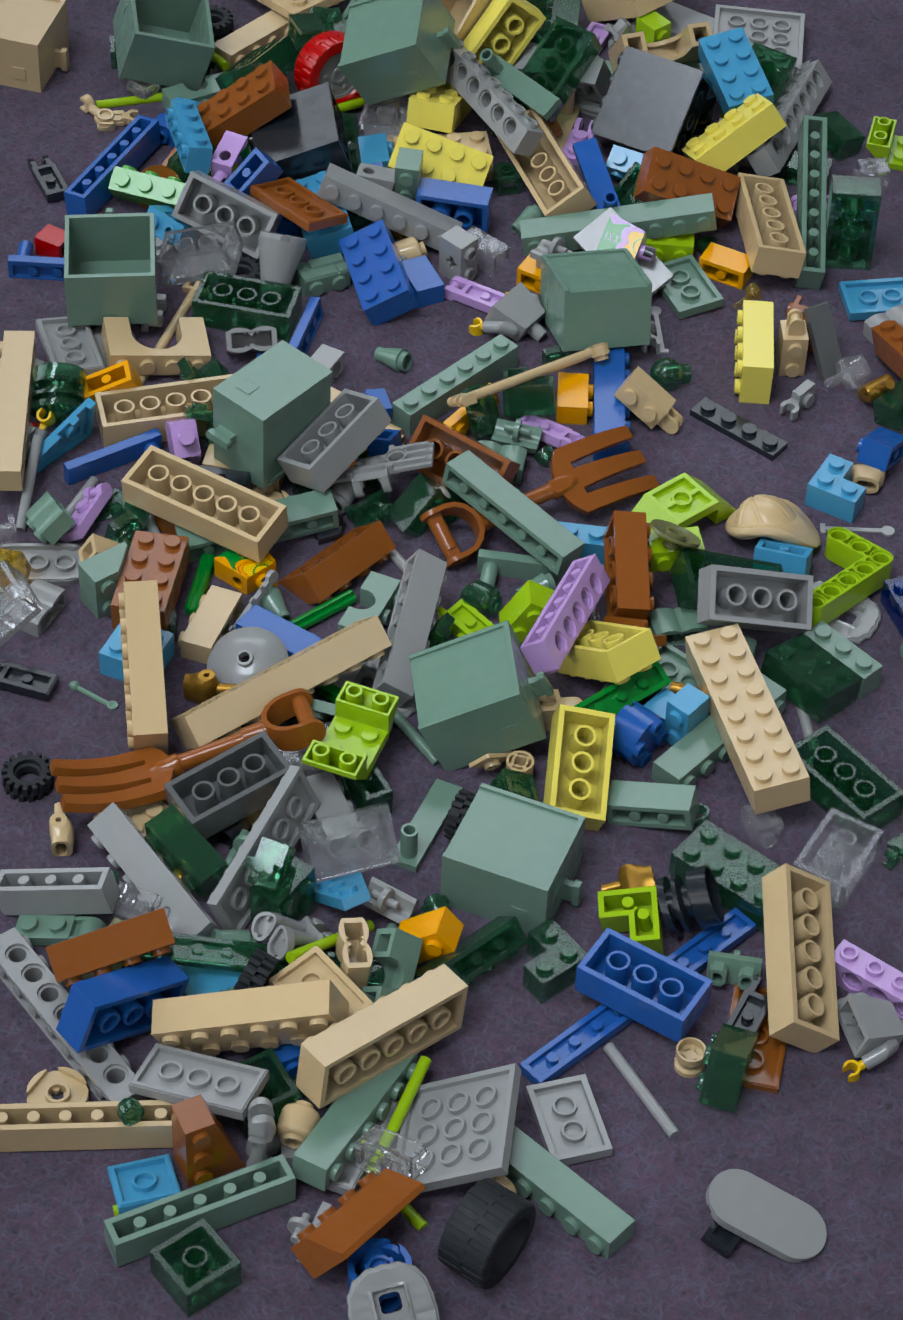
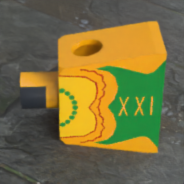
M230 549L214 558L215 576L245 595H249L260 588L269 570L273 569L276 571L275 559L269 552L260 563ZM278 582L271 584L278 588Z

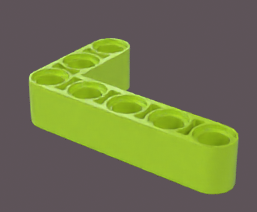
M843 527L830 528L827 532L824 555L828 560L841 566L844 570L813 590L812 627L821 621L828 624L888 584L891 577L893 555Z

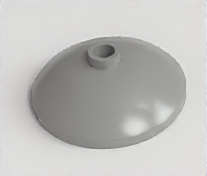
M243 627L225 634L216 642L209 654L207 669L215 672L219 683L237 685L288 658L289 655L282 641L272 632L258 627ZM244 656L250 657L247 662H241V659Z

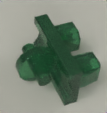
M383 488L375 493L371 492L366 495L365 499L358 504H352L347 507L345 512L348 521L352 522L355 528L376 521H381L382 524L387 522L390 518L389 515L395 512V507L390 501V492L384 493Z

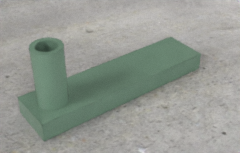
M486 48L481 51L480 59L489 69L490 75L501 82V87L546 121L562 104L557 96L500 56L495 55L491 49Z
M479 549L477 573H480L481 576L478 592L484 596L492 595L497 576L532 580L540 573H550L555 584H559L567 570L557 576L534 556Z
M440 779L435 780L412 821L401 827L400 841L389 858L390 864L415 873L417 872L448 818V811L452 807V801H455V795L463 787Z

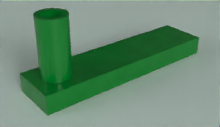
M656 661L652 664L651 669L631 675V679L626 683L619 685L613 683L574 707L613 713L616 716L627 704L632 706V701L640 702L668 686L671 680L660 663Z

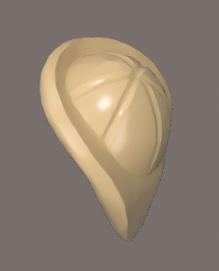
M759 494L747 498L729 516L725 524L726 532L739 540L767 537L784 543L813 549L821 545L819 534L805 513L789 500L772 495Z

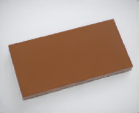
M290 177L250 186V195L308 232L344 224L348 221L347 213L325 199L316 196L317 194Z
M737 983L734 986L729 1017L745 991L741 990ZM761 987L758 993L766 996L767 988ZM768 1016L750 1049L727 1040L724 1041L717 1083L778 1094L786 1043L769 1036Z

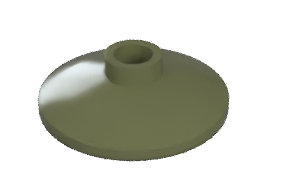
M654 519L650 522L652 530L664 539L662 544L669 549L677 550L678 546L695 548L701 544V540L695 534L679 525L659 519Z

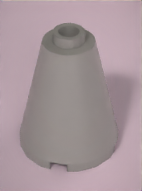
M260 230L258 239L261 292L266 293V298L280 300V296H285L307 246V239Z

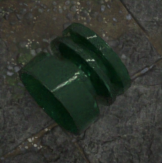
M62 362L43 363L35 366L31 374V388L34 391L31 395V415L37 418V411L43 408L46 412L44 419L48 417L51 411L55 416L54 423L64 422L85 401V397L82 394L86 388L85 370L77 365Z

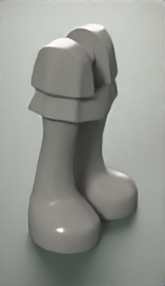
M275 912L258 913L251 926L254 939L257 941L269 940L267 953L279 959V961L285 960L286 953L293 950L294 946L302 947L333 934L332 932H326L327 926L320 919H311L309 916H305L301 921H297ZM334 946V947H332V948H329V949H327V950H324L323 952H326V951H328V950H331V949L335 948L336 946Z
M265 1097L255 1098L248 1107L249 1137L246 1142L245 1152L249 1157L246 1167L273 1158L271 1155L281 1150V1139L276 1134V1125L273 1118L275 1116L271 1101Z

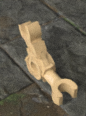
M89 94L80 97V100L84 103V105L80 106V109L94 116L97 129L101 132L115 131L116 126L129 125L138 115V110L131 109L127 112H124V110L112 111L107 108L100 109L95 105L93 98Z

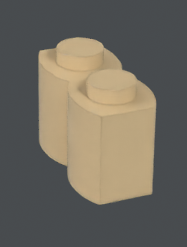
M363 917L341 918L336 942V955L340 961V969L358 988L368 986L373 960L372 950L368 945V925Z

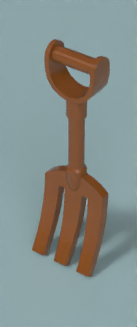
M627 425L590 435L555 449L550 463L552 479L547 484L524 495L537 505L552 499L558 500L562 498L574 510L588 515L615 503L645 494L660 485L654 475H648L619 482L589 493L586 492L585 489L623 472L641 467L647 462L641 450L610 456L573 468L572 464L579 460L631 440L633 436ZM459 502L441 504L420 516L421 522L428 524L447 560L446 569L463 564L473 558L484 540L485 531L496 527L480 512H476L475 509L467 504ZM443 516H457L467 521L473 529L475 536L474 546L461 553Z
M298 688L272 699L264 707L260 722L241 728L240 732L181 754L174 753L168 756L160 749L147 746L135 751L102 758L77 760L51 759L49 769L52 776H57L55 788L57 794H62L60 804L63 812H102L112 802L124 810L166 799L164 784L262 731L267 733L279 750L296 751L309 747L313 739L321 742L326 736V727L322 721L316 718L311 707L313 698L310 692L306 689ZM294 716L297 717L299 724L291 726H279Z

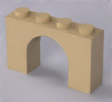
M710 22L688 24L678 35L651 43H646L644 31L622 34L608 51L612 72H616L618 57L621 52H624L626 45L678 63L698 61V39L712 35Z
M103 317L101 339L107 368L128 360L139 375L209 374L212 355L203 317H178L176 330L177 344L166 349H153L138 343L132 336L128 317Z

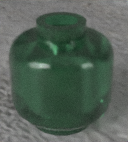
M477 579L464 586L461 591L460 598L463 602L474 607L486 618L496 615L501 608L502 596H500V591L496 586Z

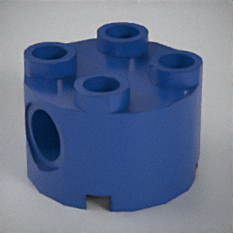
M632 701V706L627 704L615 717L612 752L634 766L639 765L644 768L646 766L644 762L649 763L653 756L651 753L658 745L661 746L665 743L669 732L665 730V719L637 701Z
M385 1238L367 1240L353 1253L351 1258L349 1257L347 1263L348 1293L352 1281L359 1277L365 1269L396 1261L412 1265L411 1256L405 1247L399 1243L398 1246L390 1244V1240ZM398 1292L383 1294L379 1297L381 1311L384 1314L395 1312L402 1308Z

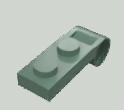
M19 915L15 928L21 936L26 935L29 938L32 946H50L104 928L106 924L101 919L90 916Z

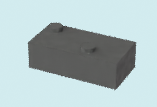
M262 731L164 784L167 802L196 844L264 808L278 787L281 778L289 769L290 763L267 733Z

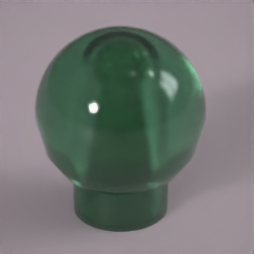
M662 357L652 364L649 376L664 390L672 391L681 384H689L692 371L688 363L681 364L674 358Z

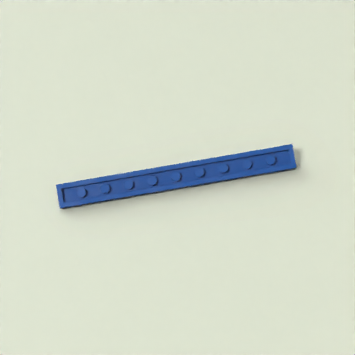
M735 907L724 915V924L703 930L667 956V958L700 973L707 968L709 950L728 953L754 934L757 924ZM601 1004L519 1064L521 1073L533 1084L553 1081L635 1020Z

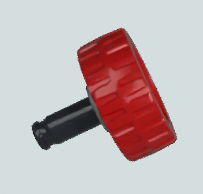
M341 31L322 32L297 47L294 79L298 91L328 82L338 104L361 98L360 94L338 68L345 33Z

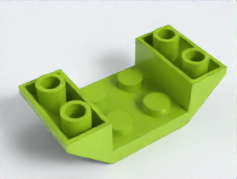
M874 116L866 148L884 168L903 171V136L895 135L897 120Z
M684 472L645 493L631 512H645L647 523L654 519H659L684 528L705 516L715 524H718L729 518L736 509L702 480Z
M346 681L335 700V717L326 731L325 738L321 742L312 740L302 758V763L354 780L367 779L389 738L399 703V696Z

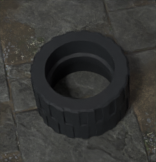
M491 1178L478 1181L460 1200L446 1223L437 1250L438 1260L482 1289L494 1287L509 1272L524 1250L535 1224V1205Z

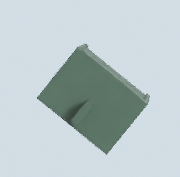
M120 0L113 18L119 79L123 80V78L165 86L183 83L189 90L198 91L215 50L209 0Z
M360 0L349 4L348 7L350 9L338 68L367 105L446 84L451 48H460L461 42L454 34L455 19L441 0Z
M106 208L105 214L65 215L64 284L68 328H73V326L102 325L103 317H128L130 324L153 323V325H158L154 213L114 214V208Z
M627 248L541 254L540 302L545 309V314L542 318L563 352L585 350L589 346L602 342H608L609 348L650 344L652 283Z
M282 340L213 388V428L206 431L207 438L214 442V458L232 470L250 472L252 483L262 490L276 482L286 474L277 458L330 404L331 376L333 371Z
M508 620L409 655L419 723L418 729L445 771L468 766L469 763L488 753H505L546 738L539 697L543 695L547 697L554 695V690L543 671L536 673L535 676L520 650L522 643Z
M481 783L455 835L442 855L440 903L544 938L563 900L570 901L571 905L576 907L581 902L583 881L576 879L574 882L573 879L582 861L586 817Z

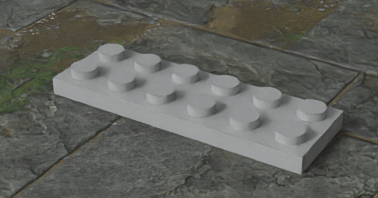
M290 765L286 774L281 778L272 797L267 801L258 820L253 824L244 843L239 847L233 861L225 870L222 879L210 895L207 905L223 930H244L320 804L314 790L299 766Z

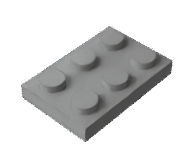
M586 1074L526 1086L525 1094L545 1150L564 1165L612 1156L613 1147Z

